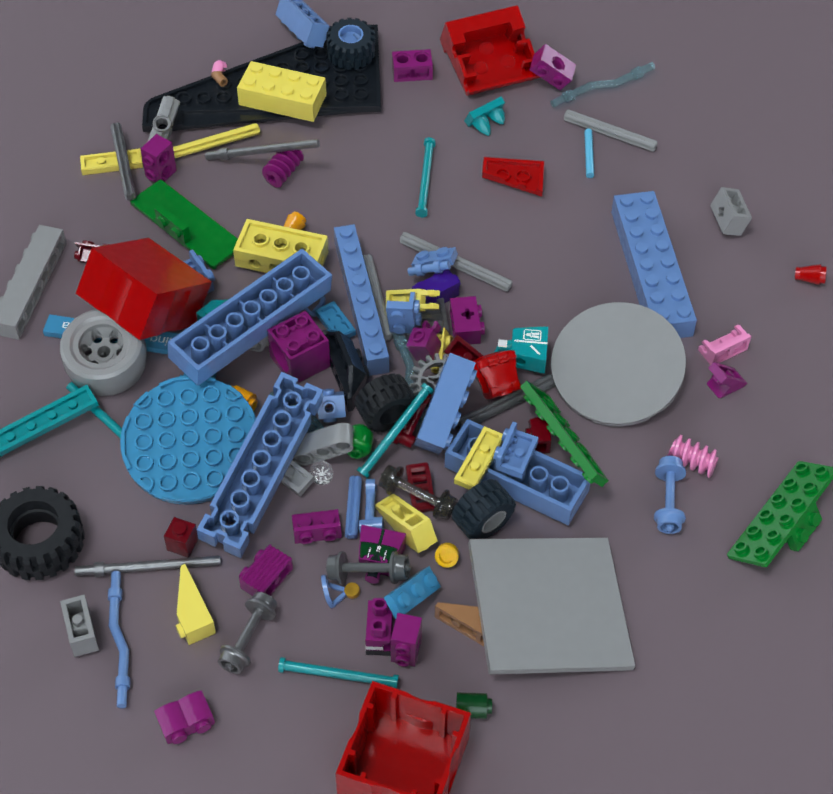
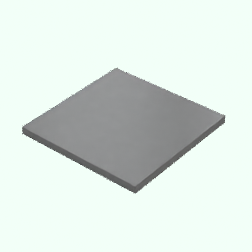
M608 538L469 540V553L489 674L627 671L635 668Z

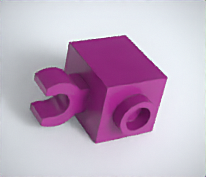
M425 320L422 328L412 329L406 346L416 361L420 359L426 361L425 357L427 355H430L432 360H434L435 353H439L441 341L436 334L439 333L441 327L438 321H435L433 326L430 327L429 322Z

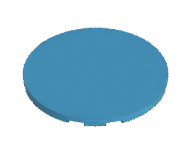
M187 375L168 379L139 397L133 404L134 407L129 415L126 416L120 439L124 464L135 483L149 495L159 500L182 505L211 501L256 420L252 407L238 390L229 384L227 385L216 380V378L210 377L200 385H196Z

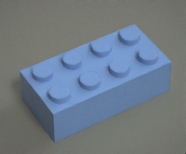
M452 353L448 355L416 437L415 446L438 455L442 450H447L454 435L450 431L455 429L461 417L458 409L465 405L469 395V391H466V388H470L477 374V370H474L475 362Z

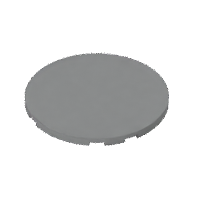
M612 302L597 305L581 312L563 328L552 351L551 369L557 392L566 402V405L579 416L582 415L594 423L606 426H630L649 420L650 417L660 411L662 412L672 403L683 384L686 356L680 336L663 316L642 305Z

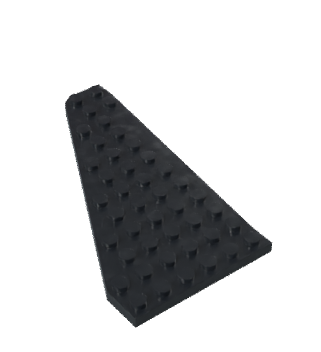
M378 24L371 25L372 30L375 32V56L369 64L366 62V66L363 68L354 69L353 67L347 70L346 67L339 68L338 64L334 65L332 60L328 58L327 39L324 42L323 48L316 46L315 48H309L304 45V42L252 60L253 62L326 78V97L316 117L359 112H381ZM249 61L222 72L228 80L227 85L221 87L212 76L149 99L143 107L142 129L143 132H151L153 119L157 116L163 96H171L180 101L172 131L297 118L239 105L237 87L251 62ZM161 124L158 126L159 129H165L167 127V125Z

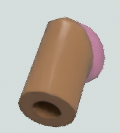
M217 60L213 64L211 76L221 87L227 85L228 80L222 72L226 71L224 68H227V64L224 61Z

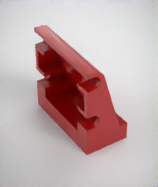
M518 5L445 22L440 41L444 53L447 52L467 96L541 78L530 71L535 52L530 38H525L524 30L526 27Z

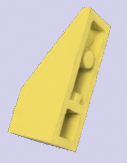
M394 493L375 504L377 511L394 531L406 533V545L417 553L427 550L431 545L438 542L430 518Z
M184 564L180 568L177 604L179 624H176L175 627L180 638L185 637L188 645H191L216 634L214 621L186 564Z

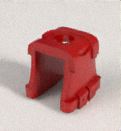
M515 350L494 352L473 360L476 363L474 370H477L476 377L480 383L484 398L493 399L521 389L516 370Z

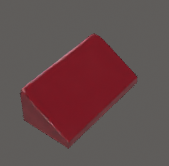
M456 335L443 351L445 354L449 355L452 353L470 361L484 356L459 335Z

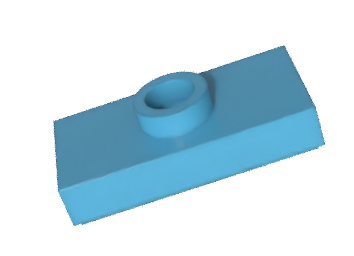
M334 301L315 310L316 316L327 330L340 331L348 338L356 335L355 328Z

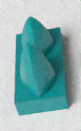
M501 96L469 112L464 120L468 127L473 125L478 131L489 136L491 127L488 117L496 123L504 124L505 113L502 107L505 101Z

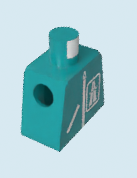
M549 327L514 328L512 340H498V352L515 350L516 368L545 373Z

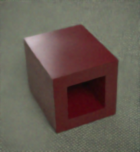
M174 517L164 534L167 551L189 558L198 541L196 524Z

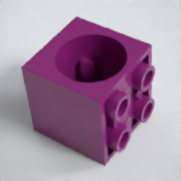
M306 310L267 329L270 357L281 372L297 378L298 383L330 367L329 340Z

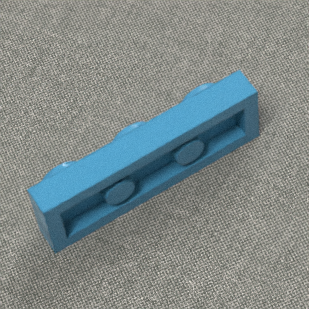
M428 566L383 598L396 619L397 613L406 614L441 586L430 566Z

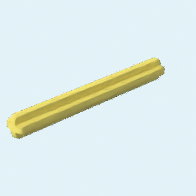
M254 123L174 146L175 159L260 134L259 125Z

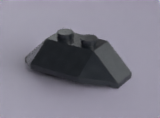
M322 330L329 340L331 370L339 390L344 392V400L348 412L353 411L356 396L367 384V378H369L368 368L366 365H362L361 351L359 348H355L350 338L337 330Z

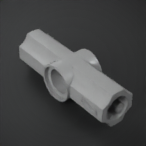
M163 96L157 116L153 119V127L148 141L156 134L168 140V137L172 134V126L180 105L179 100L171 96ZM161 124L167 125L165 129L158 128Z

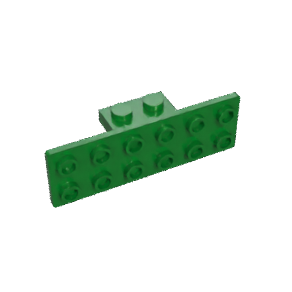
M158 180L137 195L134 200H130L133 207L189 251L193 249L197 256L201 255L204 263L212 269L217 268L234 255L233 249L238 238L163 180Z
M798 461L727 553L728 558L761 567H768L786 541L790 550L799 552L822 521L816 501L833 480V467Z

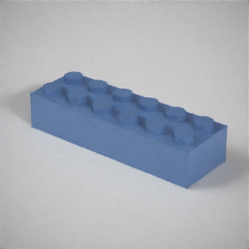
M469 419L465 421L445 451V468L458 473L484 426ZM536 450L522 479L495 470L496 460L494 459L482 481L489 479L497 480L515 501L568 526L590 488V483L583 477L582 471Z

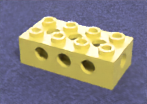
M246 219L233 249L235 266L267 273L300 249H304L323 266L329 252L328 236Z

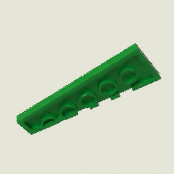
M525 381L520 386L525 393L524 399L530 405L536 407L535 413L540 419L548 423L546 428L550 433L558 436L560 439L558 444L566 452H570L572 455L570 460L578 468H582L584 471L582 473L583 477L590 484L594 482L603 487L609 480L587 448L580 442L577 443L580 438L569 428L570 424L559 414L561 411L550 395L530 382Z

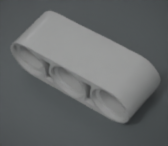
M337 423L306 433L293 461L300 466H307L351 452L353 450V426L348 423Z

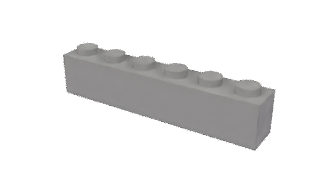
M39 225L36 232H33L28 248L24 249L20 264L16 265L12 280H9L7 283V290L4 296L0 297V336L20 340L66 245L63 229Z

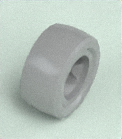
M97 309L76 317L67 326L60 341L61 360L67 375L79 388L88 384L93 395L113 396L131 388L144 373L147 363L145 340L137 339L119 326L113 319ZM96 338L102 339L100 343H94ZM112 339H118L117 343H111ZM91 350L92 353L90 355L84 354L85 351Z

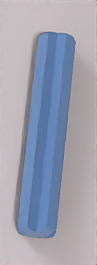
M351 476L349 478L345 537L347 539H356L358 537L362 478L360 476Z

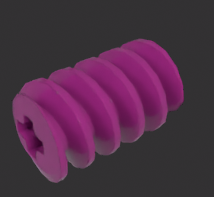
M302 151L276 152L262 169L265 180L271 186L280 188L286 182L287 177L291 176V172H294L296 167L300 165V161H303L304 155Z

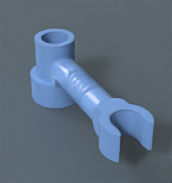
M366 479L365 520H359V533L361 532V525L384 529V518L374 517L377 492L375 479Z

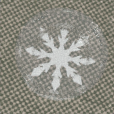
M318 461L311 466L310 474L315 478L314 483L324 485L332 480L333 468L331 464L325 461Z

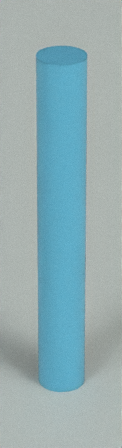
M586 129L584 131L586 177L593 178L592 129Z

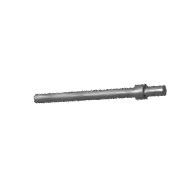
M315 139L236 149L220 148L219 151L206 152L205 158L206 160H230L231 157L320 147V141Z
M220 556L112 564L94 562V565L75 566V576L95 575V577H100L113 571L135 572L181 568V565L186 564L187 568L221 565Z

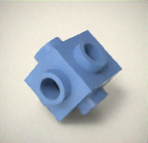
M323 389V402L317 411L319 419H323V422H335L337 418L346 417L343 391L334 392V389Z

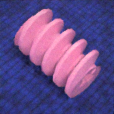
M680 434L674 440L668 456L673 455L682 459L683 467L690 463V470L692 471L699 466L698 473L701 475L707 470V477L710 478L719 459L717 457V450L714 449L709 454L707 445L700 450V442L691 446L690 438L683 443V435Z

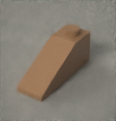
M441 602L435 605V618L484 646L478 607Z

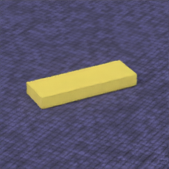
M141 149L127 150L130 169L143 168ZM116 152L80 156L82 175L119 171Z
M485 426L483 427L456 474L454 484L469 490L481 483L493 461L497 446L501 447L503 443L502 433Z

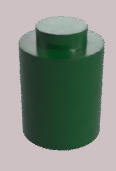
M457 692L456 708L470 712L471 719H487V714H492V699L487 698V693Z

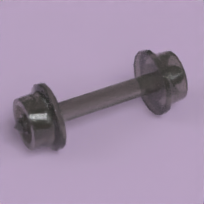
M388 465L381 473L379 486L386 490V494L391 495L398 487L434 505L433 518L437 519L440 517L448 520L451 517L458 499L452 496L449 490H445L439 498L401 479L404 472L402 466L397 468Z

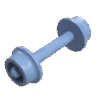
M665 456L659 460V465L655 469L656 477L666 481L665 508L659 509L654 513V520L660 532L675 534L681 531L682 524L686 519L684 512L675 508V481L682 480L686 476V469L683 467V461L679 457Z

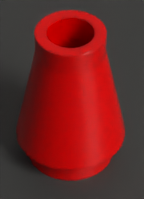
M821 264L796 267L795 280L816 285L826 283L827 267L821 266Z

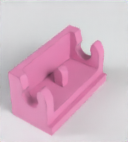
M736 325L731 333L712 342L708 340L702 341L703 345L699 346L698 350L710 365L713 362L721 363L748 350L751 335L747 334L740 325Z

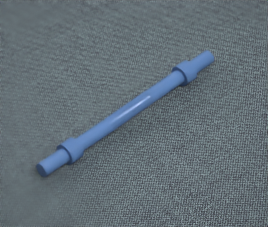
M113 571L111 572V588L108 589V600L110 601L109 629L119 650L118 676L115 678L117 708H126L127 690L130 689L131 680L128 676L129 648L119 627V605L123 590L120 588L121 572Z

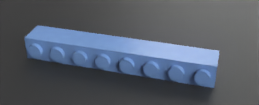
M355 224L334 227L335 247L364 364L368 368L369 376L389 373V354Z

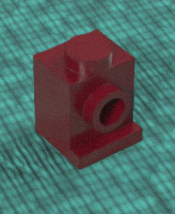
M535 417L529 420V428H525V433L539 437L535 448L536 451L543 454L550 453L551 434L546 428L548 423Z

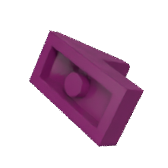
M713 362L708 367L713 375L707 382V385L718 398H723L747 384L733 367Z

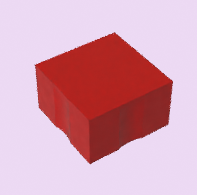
M143 238L93 247L75 294L109 316L137 339L142 340L158 336L167 331H177L193 325L197 321L196 312L202 308L212 281L150 238Z
M372 681L359 713L357 728L347 743L335 773L337 794H450L469 740L471 713L436 701L419 699L408 692Z

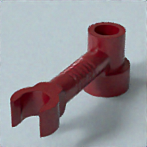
M429 394L411 417L406 428L401 430L392 443L396 445L401 444L409 449L412 448L416 440V436L413 433L432 395Z

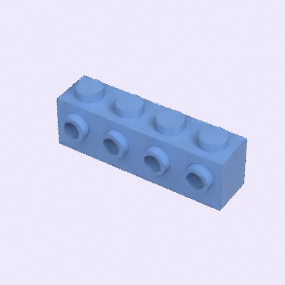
M280 0L275 15L281 20V23L285 24L298 39L302 40L306 47L315 48L316 46L323 48L324 42L327 39L326 34L329 30V25L303 0Z

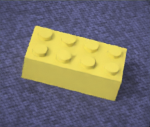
M251 61L237 87L238 102L241 106L314 122L326 97V78Z

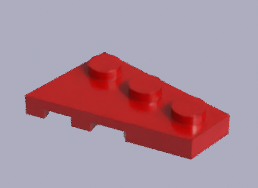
M484 157L482 178L542 197L544 161Z

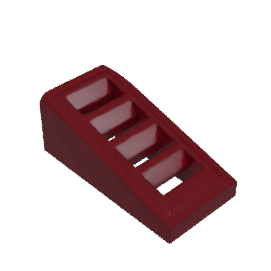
M425 462L406 465V479L411 506L420 512L436 511L429 464ZM426 482V483H423V484H415V485H413V483ZM427 491L426 493L415 494V492ZM429 499V502L416 503L417 500Z

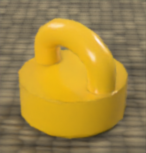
M452 543L441 544L435 552L436 562L444 568L453 567L459 559V550Z

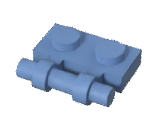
M442 247L436 251H421L417 253L411 264L412 267L408 268L409 276L417 275V277L425 276L426 273L434 272L437 274L450 269L458 255L456 247Z

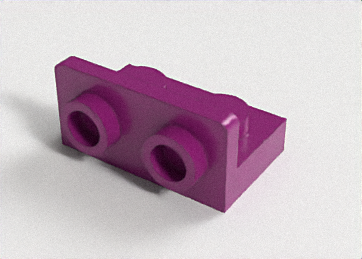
M338 509L292 515L295 544H310L314 541H333L342 538Z

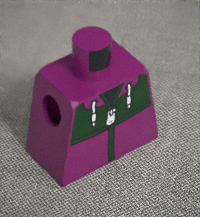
M361 525L359 563H389L393 551H397L400 555L403 554L406 547V533ZM366 572L365 580L369 583L377 584L380 575H390L383 572Z

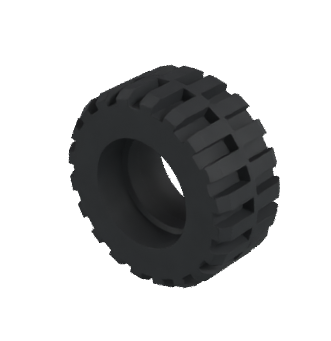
M36 486V489L26 487L19 493L17 491L11 493L10 498H4L0 502V566L4 570L9 571L10 575L14 577L20 575L24 580H30L31 577H35L36 580H43L44 576L50 575L51 578L57 575L56 572L60 570L65 571L69 568L70 562L74 563L78 558L77 552L82 551L85 534L79 511L68 495L64 492L58 493V490L49 487L48 490L44 486ZM50 522L57 525L55 532L43 542L22 544L16 541L19 533L33 523Z

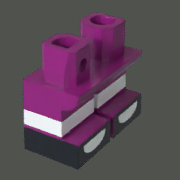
M384 598L368 600L365 639L366 655L391 656L393 614Z

